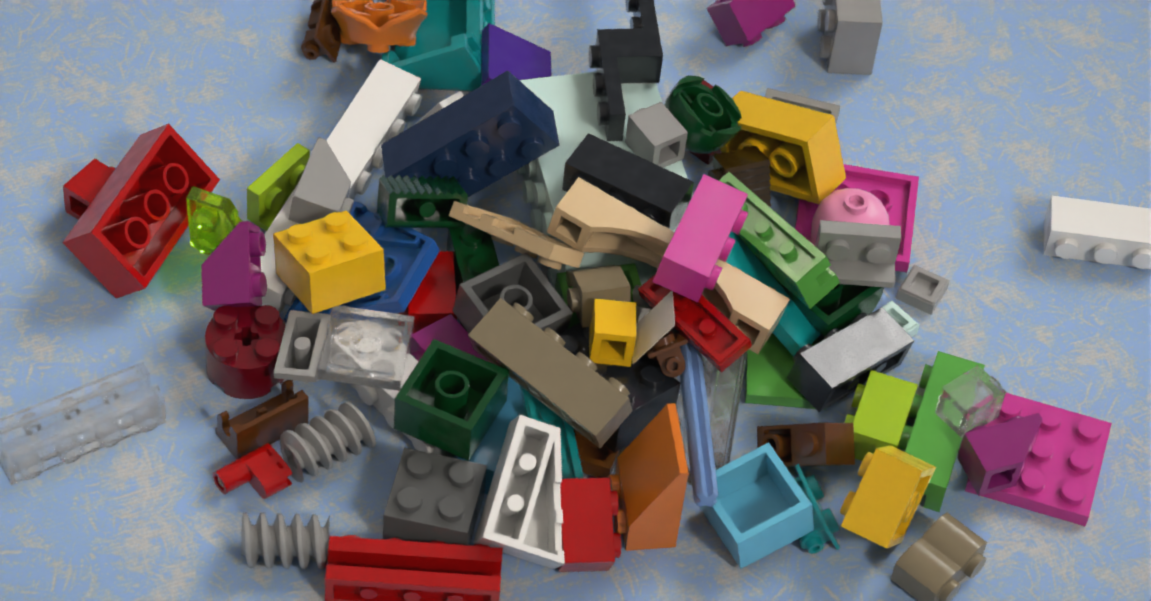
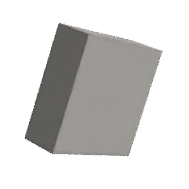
M914 265L898 289L896 299L932 315L947 291L950 280Z

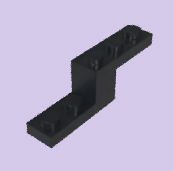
M626 0V11L633 12V17L630 18V29H597L596 44L589 46L590 69L596 68L597 72L593 74L594 97H600L601 102L597 103V121L599 126H605L607 141L623 140L626 112L621 84L660 82L663 52L654 0Z

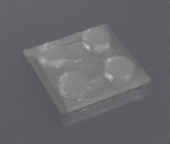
M340 305L333 307L317 368V379L400 391L414 329V316Z

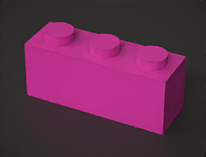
M703 174L663 255L653 282L695 302L699 301L704 288L713 290L723 269L717 266L716 263L718 259L726 263L736 241L730 238L729 235L731 232L739 235L747 218L748 212L742 210L748 194Z

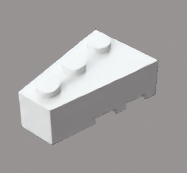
M522 415L517 416L509 423L473 542L474 544H485L490 547L503 548L502 553L551 569H556L565 564L561 524H563V509H561L560 483H562L560 428Z

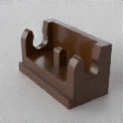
M293 380L282 382L281 394L230 420L228 411L217 415L215 433L236 460L266 443L272 444L280 440L281 434L286 430L295 432V428L299 424H309V397L303 390L294 394Z

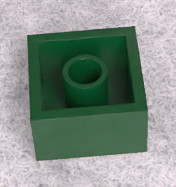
M433 339L395 397L394 429L469 461L507 401L509 370Z

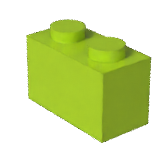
M873 370L869 374L866 385L858 383L851 407L857 408L855 416L847 414L844 422L854 423L855 459L863 461L865 455L868 452L873 454L876 448L891 445L898 449L918 384Z

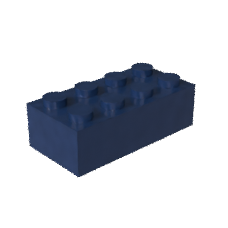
M509 71L502 73L381 144L386 178L391 175L396 178L400 175L403 179L407 175L411 179L415 175L419 179L423 175L426 179L429 176L433 179L437 176L441 179L447 176L450 179L454 176L468 197L560 146L554 111Z

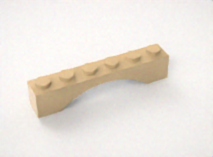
M579 177L556 206L547 233L581 252L621 255L645 262L657 269L675 233ZM718 259L716 265L723 269L713 290L704 288L702 295L751 340L752 347L749 350L758 354L778 325L790 299L742 272L739 268Z

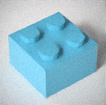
M769 442L717 469V503L712 507L707 505L700 507L740 569L814 531L811 502Z

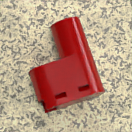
M269 443L216 470L212 474L217 488L223 494H227L249 482L263 499H267L293 484L288 476L293 474L290 467Z

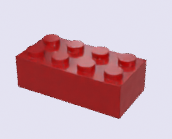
M169 123L139 135L62 243L116 299L143 290L150 283L220 179Z

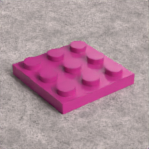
M844 164L846 179L834 191L844 188H858L872 193L881 200L889 215V224L901 226V242L895 262V271L907 273L910 263L919 177ZM799 199L795 229L812 243V219L819 204Z
M993 389L983 426L988 427L1003 423L1015 416L1025 417L1037 413L1040 414L1043 420L1034 446L1016 486L981 496L1086 527L1112 423ZM968 478L965 491L977 495Z

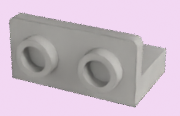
M820 220L815 247L827 256L831 264L828 268L837 275L840 281L839 284L894 287L896 280L895 262L901 242V226Z

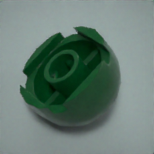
M687 75L680 79L673 87L664 105L688 132L686 150L702 154L715 152L729 143L741 130V126H738L737 123L742 117L741 112L734 100L721 87L715 84L710 89L701 84L705 78Z

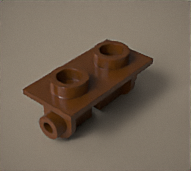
M315 0L311 4V13L307 25L310 30L306 31L301 45L303 55L307 59L314 60L318 56L326 54L333 63L337 61L341 44V31L335 17L331 13L332 0Z
M672 328L645 355L655 361L666 376L677 377L685 369V360L680 346L687 344V339Z

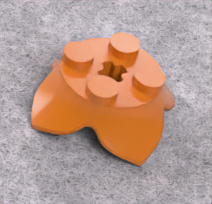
M332 0L331 13L340 27V42L351 45L367 44L368 51L385 53L389 51L390 45H416L417 30L427 17V1L386 0L384 3L373 2L372 0Z

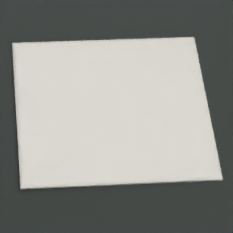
M673 291L666 295L636 324V341L632 356L633 364L675 326Z

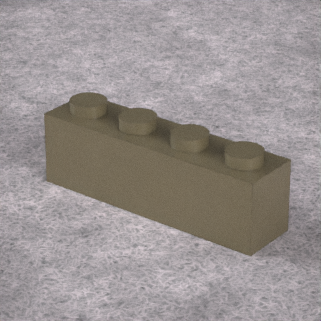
M500 298L468 334L473 349L492 364L509 370V377L594 445L601 448L632 412L630 399L627 397L630 394L628 389L613 377H610L607 381L595 372L598 369L595 363L583 353L578 352L576 355H573L563 347L566 344L565 341L554 330L546 327L543 331L532 323L534 320L533 316L523 306L516 302L511 306Z

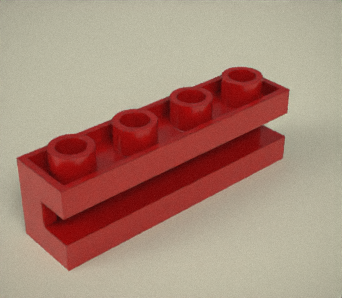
M356 535L329 536L328 564L326 565L325 601H499L503 548L490 547L485 544H475L472 546L447 544L442 541H432L429 543L404 541L399 538H388L386 540L361 538Z

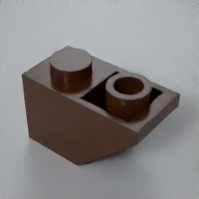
M823 422L757 426V448L769 442L786 467H795L797 464L800 467L855 465L854 423Z

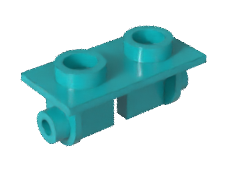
M795 465L799 474L795 481L812 504L814 531L799 538L801 547L808 550L810 554H815L824 548V543L831 540L837 550L840 549L834 533L841 529L831 509L823 510L818 501L825 497L816 477L814 474L806 477L800 465Z

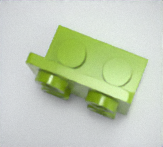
M297 143L247 187V219L265 231L268 230L299 183L310 157L309 149Z

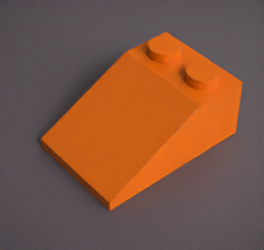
M676 403L666 404L617 457L615 474H611L608 477L610 478L611 491L616 490L618 493L619 509L618 515L614 516L615 532L623 534L625 551L676 547L689 474Z

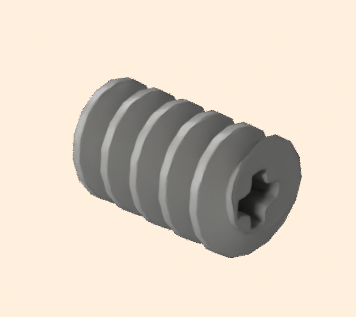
M345 402L338 407V411L336 409L328 410L324 414V418L316 416L310 420L309 425L307 423L299 424L295 428V432L292 430L284 431L280 436V448L283 460L290 467L293 478L302 483L304 481L303 468L314 477L319 473L316 462L320 461L324 468L329 470L333 467L332 454L343 463L348 459L346 447L354 455H359L362 452L360 441L362 440L368 448L372 449L376 445V438L372 427L363 413L352 403Z
M243 512L241 556L245 555L250 568L256 566L259 556H263L267 568H272L276 557L280 556L284 569H289L294 556H297L302 569L308 567L311 557H315L319 569H324L328 561L330 515L324 527H321L317 514H312L307 526H303L300 514H295L290 526H286L282 513H277L273 525L268 524L265 513H260L256 524L251 525L248 513Z

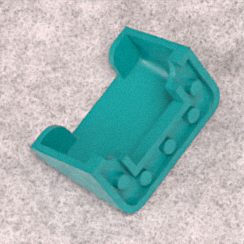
M426 0L427 17L417 30L416 45H395V52L390 50L382 54L383 61L421 78L420 90L473 91L482 86V30L488 23L495 25V0Z

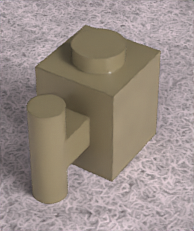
M609 265L566 271L568 287H573L567 289V304L570 310L576 313L582 328L590 327L595 299L630 302L631 286L621 266Z

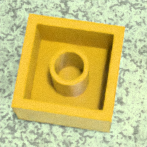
M347 210L333 212L326 217L304 224H295L289 227V229L273 233L276 274L312 314L386 290L384 249Z
M891 445L876 448L873 454L868 452L857 474L863 477L856 492L850 491L842 504L840 514L845 517L841 527L886 549L902 543L936 467Z

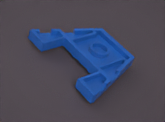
M354 201L350 215L384 249L386 290L318 312L330 314L331 324L363 319L367 316L375 317L404 312L440 251L434 239L412 228H386L377 211L373 213L367 209L365 204ZM296 297L283 319L287 323L290 310L310 311Z

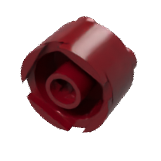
M270 305L251 307L221 306L214 311L213 318L205 331L206 372L212 384L214 385L215 382L223 388L225 394L238 399L260 398L271 393V388L279 381L281 384L285 380L274 378V369L286 327L284 321L280 318L279 311L275 307Z

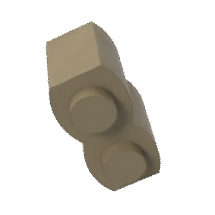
M946 512L895 563L891 580L918 601H951L961 587L959 582L966 576L970 578L975 577L984 566L986 558L983 556L987 542Z

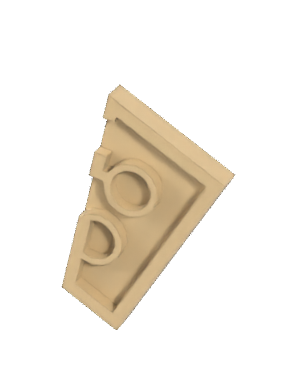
M454 201L449 213L450 217L491 234V239L512 247L516 245L514 250L521 254L527 252L533 258H537L539 255L537 262L557 270H561L562 264L579 268L584 256L583 252L510 217Z

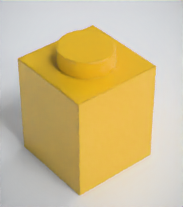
M595 299L589 328V359L598 364L630 367L636 341V303Z

